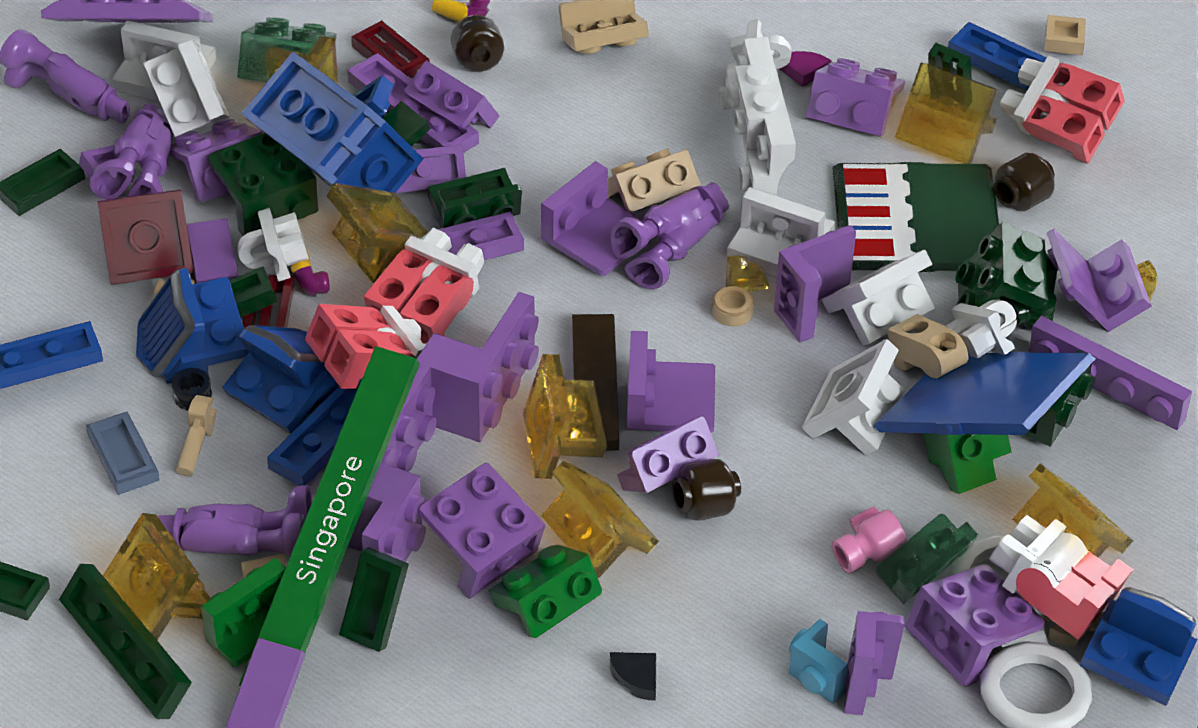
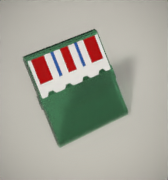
M924 162L837 163L832 167L837 227L841 229L851 225L856 231L852 270H878L885 265L925 249L932 265L919 272L957 271L960 264L964 260H969L977 251L983 237L987 234L991 235L999 225L992 168L987 164H934Z

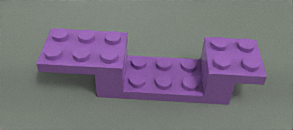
M522 292L517 293L482 349L436 333L432 335L417 358L420 366L348 547L358 551L370 547L406 562L412 551L417 552L420 549L425 538L426 527L422 525V518L418 512L420 506L425 503V499L421 496L420 476L409 472L415 463L417 451L424 441H430L435 428L480 443L489 428L494 429L497 426L507 399H513L516 396L522 375L526 369L532 370L538 358L539 347L535 345V333L538 328L539 318L535 315L534 296Z

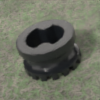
M183 369L172 379L173 398L175 404L179 405L181 409L185 407V410L188 411L196 395L211 397L212 395L210 377L201 369ZM193 384L195 385L191 392L183 390V388L190 389L193 387Z

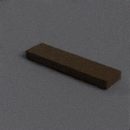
M572 314L575 451L619 450L614 314Z

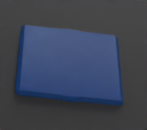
M1008 352L1005 355L985 353L979 358L971 357L968 354L967 363L937 379L925 374L873 427L879 432L1025 435L1089 367L1095 358L1090 353Z

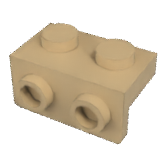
M574 0L560 3L558 6L562 39L580 54L598 52L601 50V46L609 44L619 47L631 46L637 43V39L649 37L647 21L636 14L634 0Z
M668 148L647 156L648 163L635 167L634 162L631 161L611 169L613 176L607 181V198L620 193L626 211L632 213L679 196L701 184L688 149L671 154Z

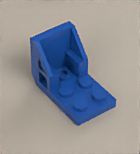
M295 52L289 55L241 113L249 122L297 157L315 175L371 221L374 220L423 160L383 118Z

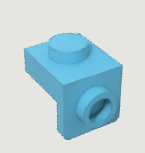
M819 619L808 630H800L791 641L789 651L791 652L789 674L801 681L808 691L821 695L833 704L845 692L848 664L826 649L828 624Z

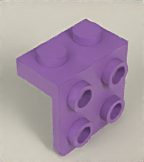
M838 58L837 63H829L815 72L805 117L882 136L885 132L892 97L904 89L905 80L897 78V72L893 70L875 68L874 72L859 69L860 63L857 61Z
M226 119L214 123L212 131L198 135L197 131H192L175 137L176 143L171 144L169 156L185 162L196 201L201 203L229 193L210 167L209 155L263 133L258 129L247 126L246 123H235V119Z

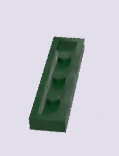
M79 564L59 601L156 719H170L192 684L191 680L95 565Z

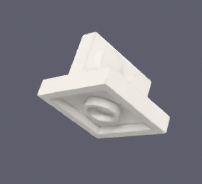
M127 20L121 28L125 60L113 76L112 85L117 92L159 101L143 64L144 62L178 48L177 45L193 39L199 44L210 69L216 60L215 47L200 44L199 36Z
M193 39L177 45L178 48L143 63L175 137L230 117L201 48Z
M749 187L742 197L741 227L727 247V259L777 276L779 251L834 231L835 221L826 219L825 212Z
M924 249L885 265L821 300L828 314L844 308L862 346L870 344L888 334L887 329L916 314L922 316L935 309L917 273L932 265V262Z
M885 339L832 368L801 428L814 439L836 427L865 455L878 450L886 432H879L873 426L903 397L906 391L888 374L899 350L888 339Z

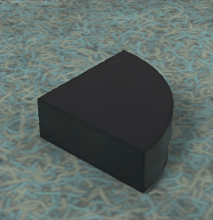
M610 652L609 664L614 679L632 690L634 696L656 701V653Z

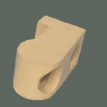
M919 314L887 329L890 342L899 350L894 359V365L904 371L917 366L922 368L931 378L937 379L968 361L967 347L963 339L956 332ZM911 330H916V333H907Z

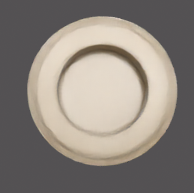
M728 286L719 289L712 298V315L719 323L726 326H740L751 320L754 312V298L749 291L737 286Z

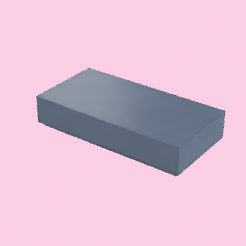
M128 411L86 425L88 437L118 495L160 481L158 469Z

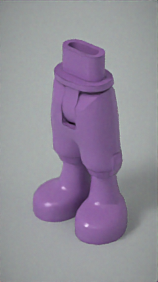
M22 29L14 31L4 42L0 50V64L7 68L4 75V83L15 89L21 88L32 77H39L48 81V85L53 93L85 113L98 116L103 121L112 118L122 124L129 118V102L118 97L117 90L104 79L81 67L68 55L53 52L40 42L35 35Z
M148 103L143 106V109L136 112L122 137L115 140L114 149L117 159H112L98 165L92 172L90 187L96 196L106 200L115 199L120 196L131 182L136 162H139L141 172L133 183L128 197L163 192L158 176H163L169 170L168 158L173 135L163 109Z
M710 182L706 186H696L661 206L653 205L645 215L643 223L633 217H624L611 230L612 250L616 257L625 259L644 248L650 239L659 237V242L655 247L636 257L626 265L625 272L629 278L643 288H660L669 279L670 269L667 261L684 259L688 254L687 251L722 220L723 213L729 209L728 200L716 183Z
M308 485L294 487L289 494L287 506L284 509L273 512H264L263 509L252 504L215 503L190 507L188 514L185 508H178L175 515L158 516L154 531L155 543L174 544L176 550H189L198 553L250 556L261 551L284 553L290 557L313 502L310 487Z

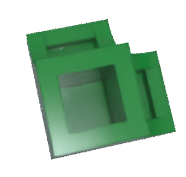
M923 433L929 462L941 469L947 479L950 490L957 494L997 480L993 459L1012 453L1008 435H938L935 433Z

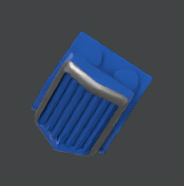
M188 268L176 270L169 276L138 320L136 357L152 375H164L166 384L172 383L173 377L183 369L198 368L209 374L208 366L246 357L249 351L238 337L244 330L229 278L223 277L192 284Z
M248 326L238 337L249 353L222 388L227 395L291 434L315 403L321 405L339 385L325 368V362L319 360L304 340L307 334L306 331L298 328Z
M1125 587L1121 590L1116 601L1111 599L1083 655L1080 666L1167 706L1198 640L1192 637L1196 627V620L1191 614L1163 597L1132 587Z

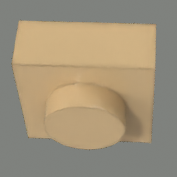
M1048 15L1044 51L1083 55L1086 19Z

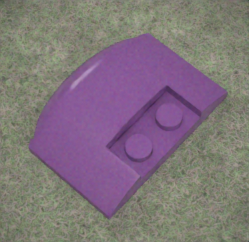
M58 0L41 10L42 19L59 22L125 23L127 20L138 23L213 22V15L186 0Z

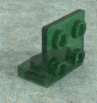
M267 17L266 22H256L255 26L241 32L237 78L267 83L292 52H295L318 69L320 49L336 42L337 33L326 32V26L321 24L304 23L303 28L289 26L288 19Z

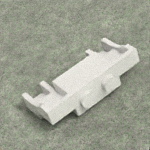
M768 37L744 39L743 55L737 56V66H735V69L727 70L726 86L719 88L721 110H728L731 126L735 125L736 134H741L746 153L745 167H739L741 191H747L751 187L777 196L781 175L795 159L796 142Z

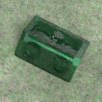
M941 513L876 567L875 572L904 605L919 592L921 586L929 584L971 549L979 534L968 522H965L957 529L947 516Z

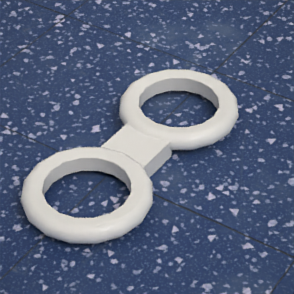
M994 535L978 539L962 549L951 567L952 575L971 569L983 559L990 558L1005 536ZM1030 604V606H1031L1039 615H1042V614H1043V613H1041L1039 610H1037L1035 607H1033V606ZM1044 627L1040 631L998 646V653L988 660L980 676L981 697L989 712L1009 728H1072L1085 717L1092 702L1091 680L1084 667L1080 666V662L1065 650L1049 645ZM1025 663L1043 664L1057 670L1067 679L1072 689V698L1059 711L1048 714L1029 713L1015 707L1005 698L1000 688V680L1003 674L1014 666Z

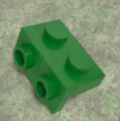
M552 545L544 548L538 553V558L523 568L509 571L503 576L500 583L488 590L494 606L519 614L527 635L533 638L539 637L602 594V587L589 554L562 545Z
M276 557L260 568L251 570L245 578L225 591L216 593L207 603L201 606L206 642L233 667L240 666L250 658L286 569Z

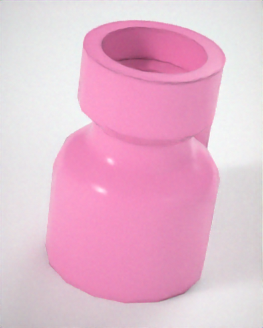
M874 506L849 518L854 536L846 534L832 542L834 555L840 566L847 573L863 567L867 559L881 562L906 550L908 546L905 532L896 516L887 509L879 512Z

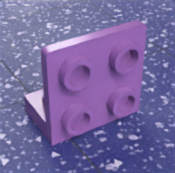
M595 161L541 203V239L598 275L606 276L625 260L616 257L612 250L610 235L613 226L624 217H633L642 223L643 219L633 213H628L626 209L607 198L608 168Z
M851 225L827 232L819 237L779 251L774 312L799 343L814 338L815 322L818 317V301L850 284L856 231Z
M1055 229L1047 232L1051 248L1047 251L1048 256L1061 274V278L1058 279V285L1069 301L1076 299L1079 302L1083 313L1091 322L1097 320L1110 332L1152 307L1131 249L1122 239L1086 260Z
M631 331L627 430L669 431L696 416H703L706 419L710 432H714L715 365L712 363L656 361V349H647L648 331Z
M483 463L422 504L418 512L421 518L462 562L463 568L458 587L469 599L536 553L546 526L489 463Z
M986 564L921 586L904 626L964 687L978 682L992 648L1040 631L1045 623V620L1027 601L1022 599L1016 592L1013 594L1002 586L1004 580Z

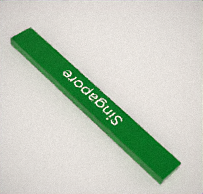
M375 346L258 638L301 650L304 654L306 653L420 366L417 358ZM252 651V653H251V656H250V658H249V661H248V663H247V666H246V668H245V670H244V673H243V675H242V678H241V680H240V683H239V686H240V687H241L242 681H243V679H244L246 670H247V668H248L250 659H251V657H252L253 651Z

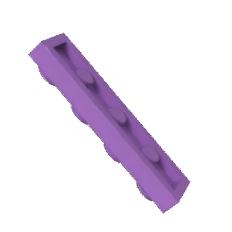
M377 53L347 70L348 82L358 90L381 75H384L391 81L394 87L388 98L390 106L386 112L389 113L402 101L423 117L431 129L421 140L429 147L462 145L464 153L479 144V132L469 124L465 129H460L408 97L404 89L412 79Z
M1043 316L1033 325L1029 353H1076L1078 350L1090 353L1095 358L1090 375L1095 376L1094 389L1175 430H1178L1185 422L1192 395L1191 390Z

